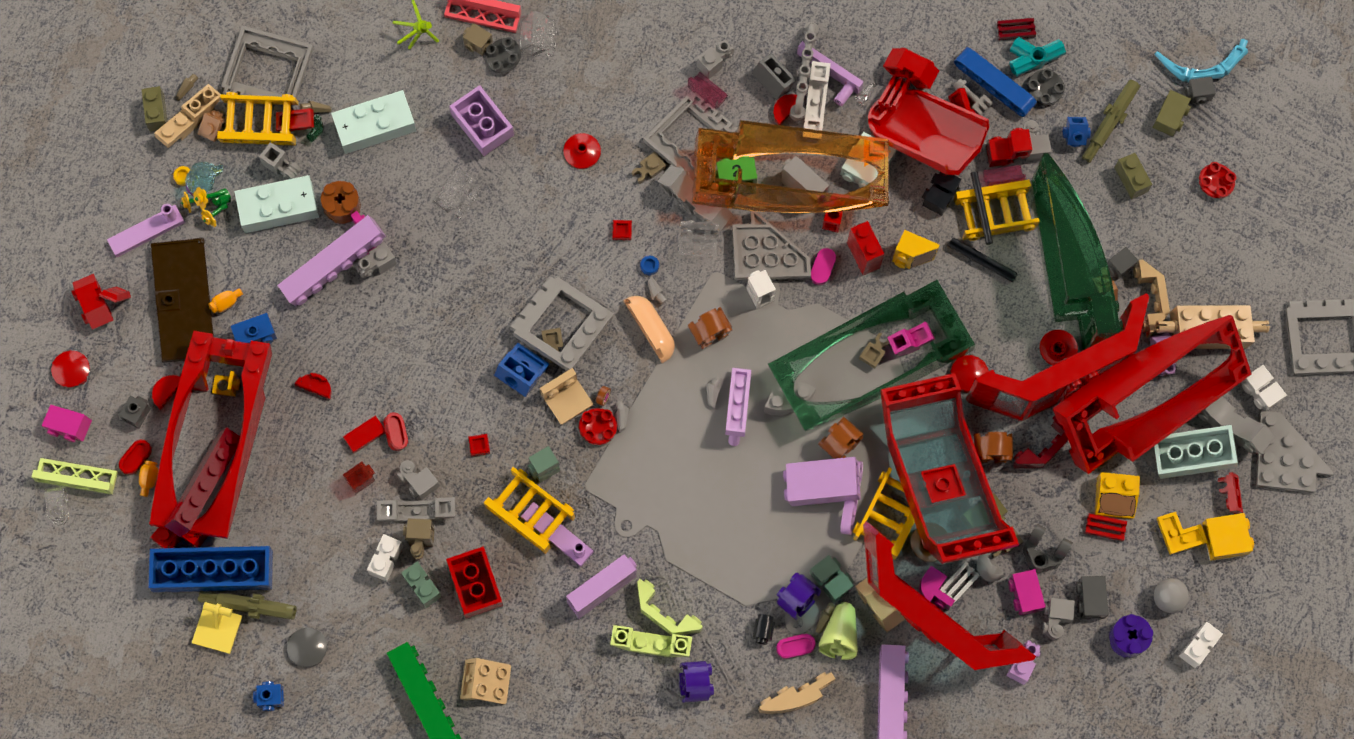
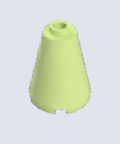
M841 602L836 605L818 644L819 652L830 658H835V655L842 656L841 660H849L857 656L856 612L852 604Z

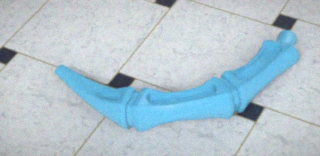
M1241 39L1239 45H1236L1222 62L1202 70L1181 67L1158 51L1154 55L1182 82H1189L1190 79L1204 77L1222 79L1248 53L1246 48L1248 41Z

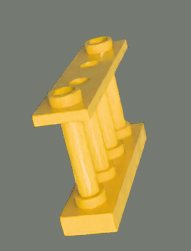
M227 92L226 95L220 94L221 100L227 103L226 129L217 133V139L221 143L268 145L271 142L274 145L296 146V138L289 132L291 105H298L299 103L293 95L283 94L282 97L238 95L235 92ZM235 103L246 104L245 125L242 132H235L233 129ZM254 104H265L263 130H261V133H256L252 130ZM272 105H283L282 131L279 133H272L270 131Z
M1030 179L981 187L992 235L1020 230L1029 232L1037 228L1040 222L1039 218L1031 219L1026 194L1031 188ZM974 189L956 192L954 196L955 205L961 204L963 206L968 230H965L963 234V240L976 241L980 237H984L983 229H976L970 205L972 202H976ZM1016 195L1018 197L1023 221H1012L1007 200L1009 196ZM997 198L1000 200L1005 224L994 225L989 204L990 199Z
M512 467L511 472L515 476L514 479L497 499L492 500L488 497L484 501V506L547 554L551 549L548 543L550 536L566 517L572 521L575 519L574 509L567 503L561 504L527 478L529 475L520 468L517 470ZM520 482L524 483L530 489L514 509L508 512L502 508L504 506L503 503ZM537 493L545 501L529 521L523 524L518 520V515ZM553 505L560 513L543 534H536L533 531V527L548 508Z
M889 467L886 472L882 471L878 479L880 485L861 523L857 522L852 532L855 533L854 540H857L860 534L864 536L863 524L867 521L868 517L895 530L899 534L896 541L893 539L891 541L894 544L891 550L893 560H895L909 535L914 519L909 506L907 507L881 493L885 483L904 492L901 482L889 476L892 468ZM878 500L904 513V516L907 517L905 523L899 524L873 511L872 509L876 501Z

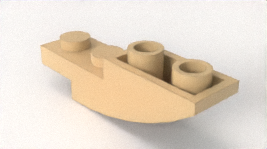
M206 85L182 105V110L154 133L155 137L167 148L177 140L186 138L201 123L204 113L211 112L221 99L220 93L211 85Z
M824 672L815 678L816 682L809 685V683H806L798 688L800 691L798 693L794 686L791 688L786 686L777 692L778 696L771 699V697H768L761 701L760 704L762 706L758 710L760 713L776 714L791 712L809 706L822 699L823 695L820 690L833 683L835 677L832 672L829 674Z

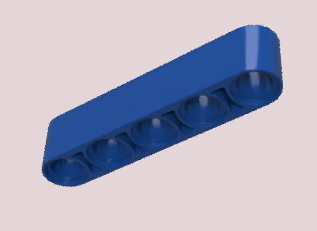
M966 47L954 60V64L959 70L1019 116L1025 117L1037 103L1030 93L971 48Z

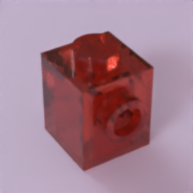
M362 461L343 474L355 494L375 482L373 477L375 474L374 470L369 464L365 466Z

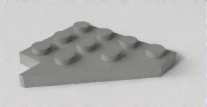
M750 209L751 224H732L735 280H748L749 275L758 270L760 272L766 270L770 279L811 278L810 258L754 209Z
M1262 410L1259 412V422L1265 424L1275 438L1262 454L1257 453L1256 487L1315 493L1316 475L1332 476L1333 471L1280 412Z

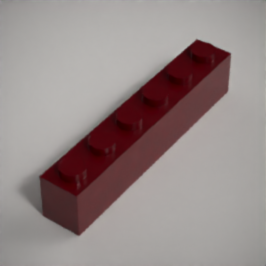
M227 427L217 434L167 520L166 528L180 537L191 530L236 451L240 439L239 435Z

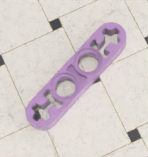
M858 461V462H859L860 486H861V480H862V474H863V462H862V461ZM858 500L844 502L841 534L852 535Z

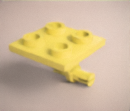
M205 602L192 644L230 654L242 615L232 613L233 609L222 607V604L217 603L215 605Z

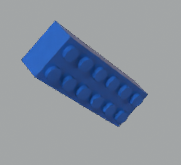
M270 546L150 549L149 589L152 592L272 590L273 550Z

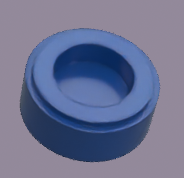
M651 255L645 256L640 263L641 271L649 276L656 274L659 270L658 259Z

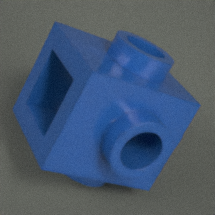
M1067 117L1066 127H1063V138L1066 139L1067 145L1080 147L1087 144V139H1090L1091 129L1088 127L1089 124L1086 117Z
M272 681L262 682V685H257L256 691L253 692L254 703H257V706L262 708V711H274L275 707H284L283 686L281 684H274Z

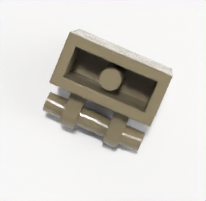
M408 518L407 524L403 526V536H405V540L411 546L410 552L415 560L423 558L425 547H433L435 527L431 519Z

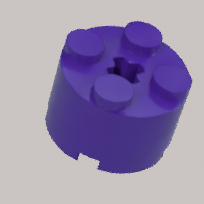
M798 572L790 579L791 583L787 587H782L777 593L779 597L777 605L795 620L798 619V616L802 617L815 603L813 600L815 594L819 597L821 593L819 587Z
M1134 614L1126 615L1120 618L1110 629L1109 639L1111 648L1122 657L1139 656L1151 645L1153 630L1144 618ZM1130 633L1133 635L1131 640L1128 638Z
M706 661L680 663L679 668H683V673H679L681 696L685 695L683 703L708 701L710 696L714 695L713 684H710L709 678L712 675L711 663L707 664Z

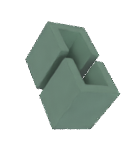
M549 446L528 458V471L534 480L538 479L539 483L560 472L559 462Z
M828 555L812 567L809 573L819 586L823 585L834 575H837L823 588V591L835 603L852 590L854 586L852 583L854 581L848 573L844 574L840 570L841 564L835 557L831 558Z
M418 561L401 572L425 608L442 597Z

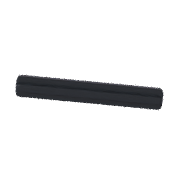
M952 238L949 242V248L1010 282L1016 279L1017 272L960 240Z

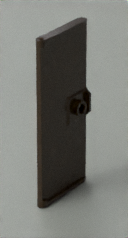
M204 238L151 243L162 363L185 361L193 331L213 334L212 314L208 305L210 303Z

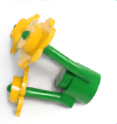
M197 187L192 199H189L188 194L184 191V197H181L183 207L187 208L189 213H191L190 203L195 202L202 209V220L207 225L211 224L213 227L217 226L216 220L213 217L220 211L228 208L227 203L231 202V196L226 188L206 194L204 189ZM210 198L215 206H220L212 213L205 210Z

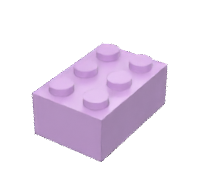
M480 85L449 106L452 117L483 156L514 136L513 126Z

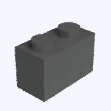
M772 53L759 61L752 72L753 76L776 100L786 94L796 81L794 76Z
M1082 576L1078 580L1079 582H1076V593L1080 594V602L1077 604L1078 613H1081L1082 619L1106 618L1109 615L1106 576Z

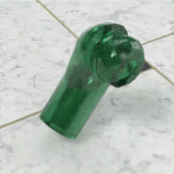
M317 114L313 117L314 128L306 135L307 139L311 142L324 131L322 117Z

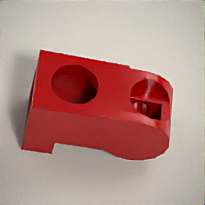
M831 194L822 229L839 232L846 197Z

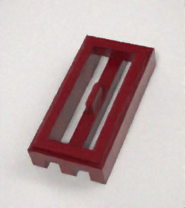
M1034 18L997 21L999 40L1036 37ZM1031 30V32L1002 34V32Z

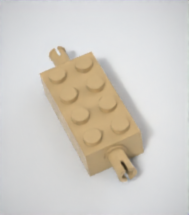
M1250 305L1176 306L1169 313L1170 321H1156L1155 328L1159 327V329H1155L1157 333L1171 332L1173 336L1206 322L1231 315L1234 318L1243 349H1247L1255 342L1254 332L1268 333L1270 326H1266L1269 325L1268 320H1252ZM1214 343L1200 344L1194 349L1231 348L1226 344Z

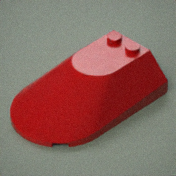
M908 89L896 110L879 106L878 99L872 105L868 114L869 128L876 139L948 175L959 176L981 151L989 130L988 118L927 92L915 89ZM898 93L896 94L895 98L892 100V102H891L890 104H893V102H894V100L896 99Z

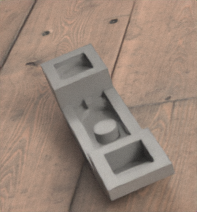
M455 497L423 501H377V521L407 522L408 518L431 519L434 521L455 517Z

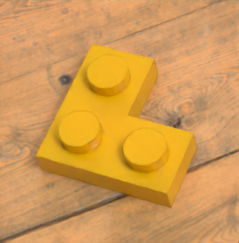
M1176 511L1156 518L1170 555L1208 543L1202 525L1199 524L1183 529Z

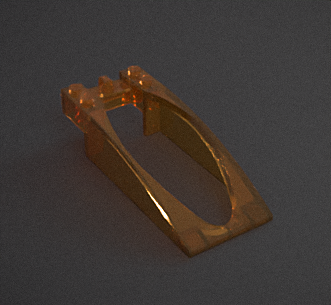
M740 120L736 132L698 128L694 147L695 170L692 204L781 213L839 212L884 207L889 204V139ZM791 152L829 155L861 161L872 165L878 172L877 177L871 183L847 194L742 182V169L738 168L734 180L715 178L716 159L728 158L735 160L742 156L752 157Z

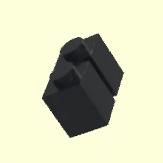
M939 172V174L935 173L930 182L933 185L930 189L926 188L922 199H924L922 206L942 216L962 179Z

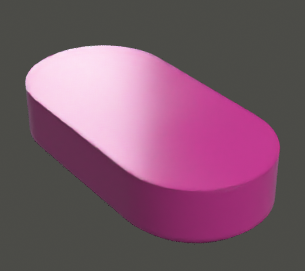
M824 248L818 252L811 270V280L814 284L823 285L828 281L836 261V254L833 250Z
M809 634L781 639L777 644L776 651L781 658L790 659L813 652L816 642L813 636Z

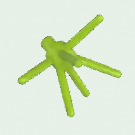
M411 0L417 22H392L395 25L410 26L414 29L397 41V44H401L416 34L408 46V49H411L423 33L428 34L438 43L439 39L429 31L432 27L431 22L421 19L415 0Z

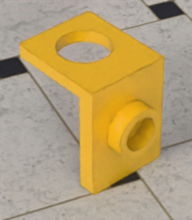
M230 371V376L215 375L212 393L235 397L236 390H239L240 379H238L235 371ZM222 380L228 382V388L224 391L218 389V383Z

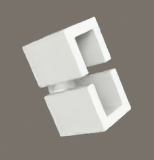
M758 270L751 273L746 290L758 309L774 301L776 289L766 270L761 272Z
M1264 365L1254 370L1252 375L1241 383L1243 390L1247 394L1253 395L1256 407L1262 409V411H1267L1282 401L1287 394L1277 382L1259 392L1260 389L1274 379Z
M383 534L376 549L378 555H373L367 568L368 573L388 582L395 566L393 561L397 562L403 549L402 542Z
M1204 623L1179 657L1193 668H1196L1202 663L1223 633L1210 623Z

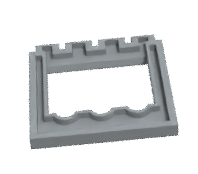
M242 26L221 85L222 89H224L223 94L235 92L240 95L282 97L283 94L235 81L247 47L297 61L287 94L293 95L297 99L314 46ZM257 104L258 106L265 107V104ZM275 105L274 110L283 112V105Z
M695 92L692 96L688 94L643 138V142L670 165L678 168L683 167L688 172V176L701 187L716 172V162H719L721 159H729L743 145V138L746 134L736 126L731 130L730 128L733 126V123L723 115L716 118L719 112L709 103L703 107L702 105L705 103V100ZM687 110L727 143L704 169L698 166L692 158L678 149L679 147L673 142L671 143L663 135Z
M548 277L541 286L542 289L537 291L530 300L531 303L526 305L519 314L520 317H517L509 328L514 332V337L568 371L571 368H575L611 321L614 313L559 277L556 279ZM559 292L591 312L561 352L529 332Z
M1340 299L1324 300V306H1322L1321 300H1306L1305 307L1303 306V301H1288L1285 317L1292 375L1354 373V353L1302 355L1297 319L1352 316L1354 331V299H1343V305H1341Z

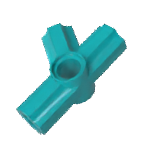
M1018 37L1010 48V52L1017 55L1018 58L1010 61L1009 65L1013 75L1018 77L1033 69H1041L1046 63L1066 55L1065 46L1058 39L1042 47H1035ZM1034 56H1039V57H1041L1042 59H1041V60H1036V59L1034 58Z

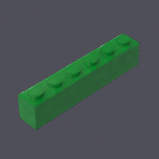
M406 642L387 652L429 739H462L459 733L454 734L452 727L455 725L450 715L445 716L443 710L446 707L441 698H436L434 692L437 689L432 680L428 682L425 676L428 673L423 663L419 664L416 659L419 654L415 646L410 647L409 643Z

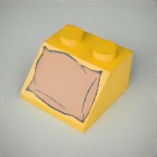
M904 230L896 247L892 262L900 268L906 267L911 269L933 261L940 245Z
M1101 472L1096 482L1095 515L1134 519L1139 498L1140 476Z

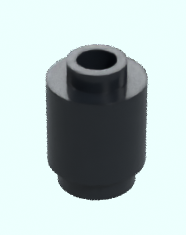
M759 614L758 618L755 619L752 638L756 640V643L767 645L768 642L772 641L775 625L773 616Z

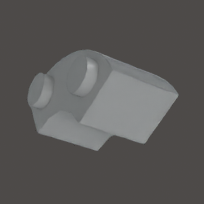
M798 381L789 390H772L765 405L764 413L773 416H786L787 414L800 411L811 401L816 388Z

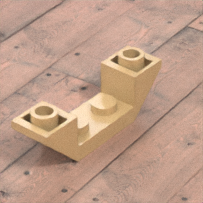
M1139 260L1133 268L1134 277L1137 278L1138 284L1152 283L1151 291L1152 294H1155L1156 299L1154 302L1156 313L1147 314L1142 326L1143 332H1146V338H1149L1157 329L1155 328L1156 321H1164L1170 313L1164 275L1144 260Z

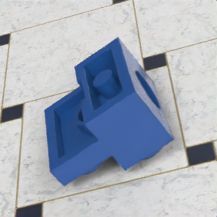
M517 343L498 364L494 376L526 397L546 371L549 363L520 343Z

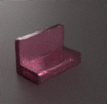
M701 72L694 78L690 77L688 79V88L694 93L696 92L706 103H709L715 109L728 98V95Z
M1021 165L983 171L986 187L1026 179V174H1022Z

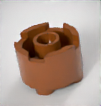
M335 181L324 187L321 194L322 207L325 215L333 220V222L339 224L349 223L352 221L351 214L356 211L360 213L361 202L354 185L350 182Z
M721 307L699 316L700 318L697 323L694 324L692 321L688 324V328L702 349L712 345V342L717 338L719 341L723 340L732 331V326Z
M843 417L838 423H834L828 430L830 434L827 437L825 436L818 445L833 459L846 458L847 456L844 454L847 455L851 450H854L864 434Z
M988 432V434L982 437L980 433L974 434V446L981 464L995 460V464H1005L1006 461H1012V433L1007 435V432Z

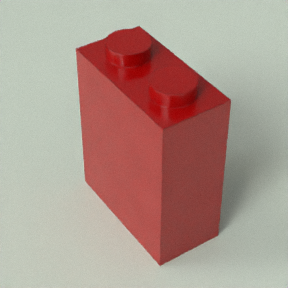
M866 221L850 228L847 245L862 275L864 276L880 269L884 252L869 222Z

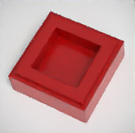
M613 220V240H632V220Z
M488 434L468 436L471 457L490 454Z

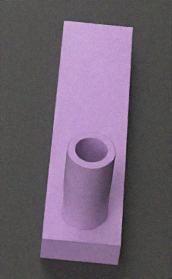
M803 41L798 46L797 54L799 56H802V51L805 49ZM812 48V61L831 63L829 76L844 85L834 98L836 104L843 106L853 92L858 94L861 91L863 81Z
M164 204L161 207L160 213L107 239L115 256L119 257L185 222L176 205Z
M732 368L725 435H729L728 443L732 446H737L740 443V437H745L751 370Z
M533 502L522 514L521 518L528 522L539 506ZM545 512L533 528L543 534L554 518ZM561 524L549 538L554 546L580 567L594 552Z

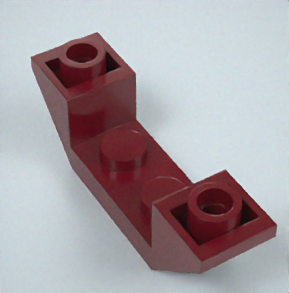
M1055 415L1052 418L1054 422L1051 426L1059 434L1051 441L1053 445L1049 449L1045 447L1038 456L1029 448L1024 452L1020 450L1013 458L1015 462L1012 466L1015 469L1043 468L1068 442L1064 428L1058 423Z

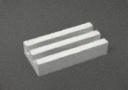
M965 562L940 590L956 602L980 575ZM966 569L965 575L947 593L945 589ZM972 574L974 577L953 598L951 594Z

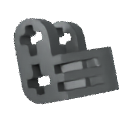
M1039 524L1035 526L1022 549L1029 569H1035L1036 573L1057 569L1073 542L1063 538L1052 558L1041 550H1035L1046 530L1045 527ZM1034 559H1040L1043 562V566L1036 565Z

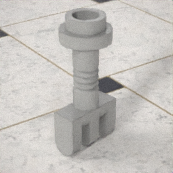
M960 78L953 86L955 91L959 88H965L967 97L974 103L971 109H974L976 114L982 115V111L985 112L988 109L987 106L990 107L993 104L986 95L979 99L965 85L967 81Z

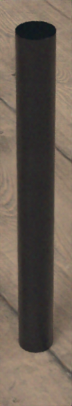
M975 171L970 173L985 243L990 245L993 244L979 175Z

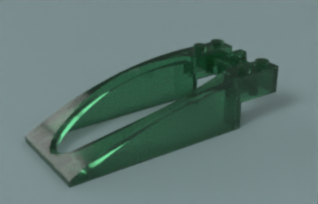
M1043 153L1031 182L1037 218L1040 221L1039 230L1055 322L1078 320L1082 349L1085 350L1123 330L1122 320L1118 318L1119 302L1118 300L1115 301L1107 261L1096 230L1084 205L1057 163L1048 153Z
M935 280L909 295H906L903 291L768 363V366L803 429L808 431L881 399V389L915 382L973 351L975 343L938 280ZM930 310L946 336V339L937 344L931 341L929 353L916 367L861 397L842 401L811 402L799 398L794 392L795 381L815 359L838 342L865 329L896 321L912 320Z

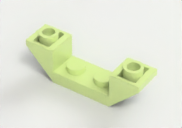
M641 579L637 581L640 610L643 615L671 636L672 634L686 635L702 631V622L694 615L691 617L686 615L681 623L676 626V622L669 616L665 618L659 613L660 609L655 605L651 604L649 606V601L655 595V590L653 589L655 586L646 579L644 581Z
M613 625L610 645L630 652L664 657H689L692 637L677 634L666 636L633 631V628Z

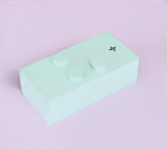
M403 90L331 113L345 154L416 132L415 123Z
M309 175L234 191L240 223L244 233L319 218L314 189Z
M1232 425L1170 434L1154 446L1160 479L1239 468Z

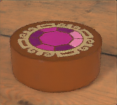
M606 386L600 388L596 397L597 404L604 406L607 403L611 388Z

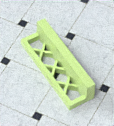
M40 458L38 469L33 470L32 478L40 483L113 495L118 472ZM44 464L52 465L55 471L52 473L44 472ZM65 468H71L75 474L68 476L62 475L60 472ZM85 471H90L94 477L86 479L80 478L79 475ZM104 474L112 475L110 483L99 481L98 478Z

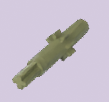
M1129 80L1113 106L1111 104L1107 105L1103 112L1106 117L1090 140L1091 143L1082 156L1083 160L1091 163L1117 123L1122 124L1128 115L1124 112L1141 87L1136 81Z
M200 591L198 597L199 602L215 605L218 603L222 604V607L249 612L248 616L260 619V615L294 620L297 612L295 605L264 600L265 596L253 593L251 598L233 594H216Z

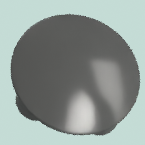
M511 37L499 39L486 48L487 64L497 73H506L513 70L521 59V48Z
M1046 68L1035 72L1030 77L1027 89L1028 93L1036 99L1038 104L1052 105L1063 96L1065 85L1057 73Z
M309 627L301 628L294 632L287 644V652L290 659L302 667L320 664L327 651V642L324 635L317 629Z

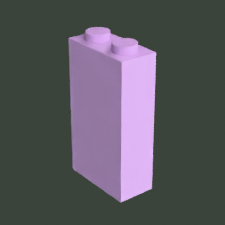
M856 457L786 464V470L783 471L784 481L787 482V489H784V497L791 506L861 500L859 462Z
M624 554L566 596L567 604L578 619L635 579L636 563L631 557L627 558Z

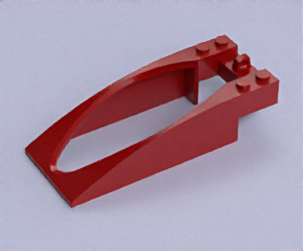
M1228 315L1206 322L1149 346L1103 372L1055 406L1053 411L1058 423L1063 426L1072 448L1069 452L1074 464L1089 474L1118 452L1133 462L1252 375L1233 316ZM1218 343L1226 344L1231 348V354L1221 365L1168 401L1132 418L1100 428L1092 434L1087 422L1102 410L1117 420L1119 414L1116 405L1198 345Z
M193 331L163 446L149 522L150 526L166 528L165 524L177 505L173 480V457L192 391L207 392L209 390L206 377L212 361L243 367L241 374L244 391L243 423L236 454L222 487L207 512L195 521L188 532L228 539L266 399L263 387L272 358L270 343L252 340L250 343H244L232 339L215 338L211 333Z

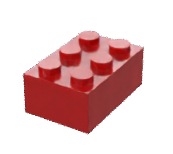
M484 546L446 559L466 619L503 606Z

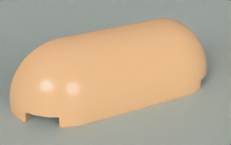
M631 296L624 299L623 302L661 363L666 362L674 352L675 343L651 302L644 297Z

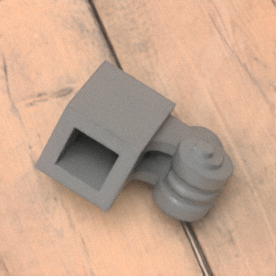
M727 40L721 41L715 48L710 47L697 57L696 67L709 80L722 69L723 59L731 58L735 49L731 47Z
M1034 120L1027 121L1024 126L1019 127L1029 129L1033 150L1026 160L1049 159L1052 153L1049 134L1036 136L1039 128L1038 123Z
M271 142L259 156L263 166L275 174L281 173L285 179H293L301 171L296 162H288L286 152Z
M384 242L369 251V256L360 259L354 267L360 273L359 275L365 278L370 277L375 269H378L379 273L382 274L396 266L397 263L394 255Z
M409 460L402 462L399 472L396 473L403 483L407 481L411 486L408 488L414 497L418 496L421 500L440 487L438 480L427 467L416 474L415 465Z
M1050 598L1048 603H1045L1044 615H1047V623H1043L1042 634H1046L1053 641L1060 639L1064 629L1059 625V622L1071 623L1073 621L1074 600Z

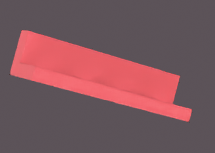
M448 0L444 17L516 33L521 16V6L497 0ZM452 5L459 6L462 10L457 14L450 13ZM477 10L480 15L471 18L467 12ZM491 13L495 14L498 19L489 22L485 16ZM507 18L515 19L513 27L505 25L503 20Z

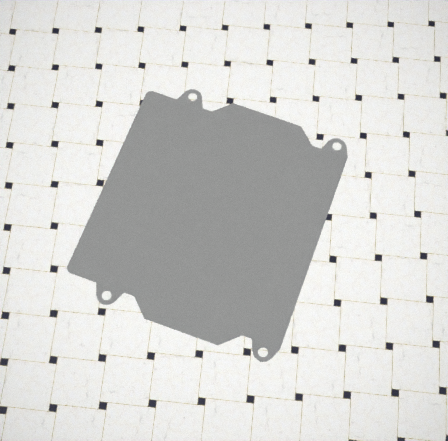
M714 272L709 277L674 335L675 349L672 356L664 363H661L659 360L628 412L626 429L621 433L617 430L614 438L586 481L585 488L589 493L617 508L614 524L615 530L620 536H633L646 526L653 528L659 533L666 561L745 606L778 599L777 593L782 587H787L791 583L790 579L797 572L803 574L821 589L819 597L815 594L813 598L815 603L802 617H799L803 621L801 628L796 629L792 626L791 621L793 617L786 612L785 625L787 629L793 634H802L818 623L822 609H826L831 600L823 591V588L837 576L834 575L823 585L819 586L809 573L810 569L830 555L831 558L835 557L841 564L840 570L845 574L864 542V536L860 534L858 539L854 540L855 533H852V535L841 534V520L845 501L791 506L784 497V489H787V482L784 481L783 471L786 470V464L833 459L818 445L825 436L827 437L830 434L828 432L830 427L845 417L864 434L862 440L854 450H851L847 455L844 454L847 457H856L858 461L863 462L860 486L861 500H858L855 527L857 522L861 523L880 485L878 479L882 471L886 472L889 467L892 468L889 476L899 480L887 445L881 389L930 379V376L933 374L944 376L945 374L939 369H930L916 380L905 375L900 358L894 353L890 343L886 348H882L886 353L874 369L860 360L859 357L869 342L875 344L876 335L818 303L792 310L785 309L778 305L780 287L775 279H771L776 289L774 301L757 309L746 290L747 287L722 273ZM721 307L732 326V331L723 340L719 341L717 338L712 342V345L702 349L688 328V324L692 321L694 324L697 323L700 318L699 316L714 308L717 310ZM882 338L879 339L882 343L886 342ZM732 368L751 370L745 437H740V443L737 446L730 445L728 443L729 435H725ZM714 376H716L721 381L717 387L720 390L715 408L713 409L708 405L706 384L711 383ZM798 381L816 388L811 401L800 411L787 414L786 416H773L764 413L765 405L772 390H789ZM942 402L890 414L895 441L924 435ZM919 443L898 448L905 467ZM885 483L881 493L889 497L894 487ZM877 500L872 510L880 513L884 503ZM868 517L867 522L873 526L875 520ZM624 520H629L632 523V529L623 531L621 523Z

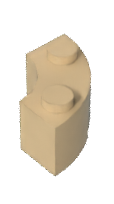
M867 578L855 586L864 604L868 603L874 612L873 617L886 632L905 620L900 611L880 597L867 583Z

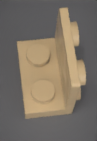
M573 368L540 388L541 396L561 425L593 406V402L577 380V374Z
M480 658L465 660L460 699L466 701L477 699L506 704L511 665Z

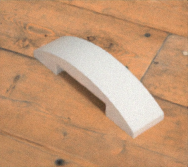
M812 61L803 129L804 136L822 137L831 63Z

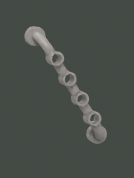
M814 22L806 23L803 30L805 49L802 51V66L798 74L800 80L796 87V104L790 110V117L794 121H801L805 116L803 102L808 89L807 79L811 71L809 65L813 58L812 46L815 44L819 31L818 25Z

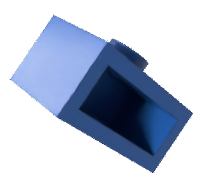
M267 313L231 325L234 338L238 342L250 343L252 340L271 344L273 340L277 339Z

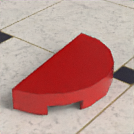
M796 94L784 95L775 103L773 114L778 126L790 116V110L796 104Z
M310 373L299 377L294 384L301 389L326 399H331V385L321 374Z
M168 375L162 377L154 385L152 398L154 404L160 410L177 390L180 380L179 376Z

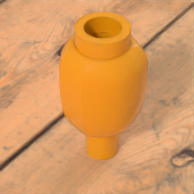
M240 288L235 291L221 292L214 296L208 305L213 313H222L231 308L236 303L237 298L242 296L243 293Z
M146 461L140 469L138 481L142 488L140 496L148 497L149 489H152L156 484L159 471L156 462Z

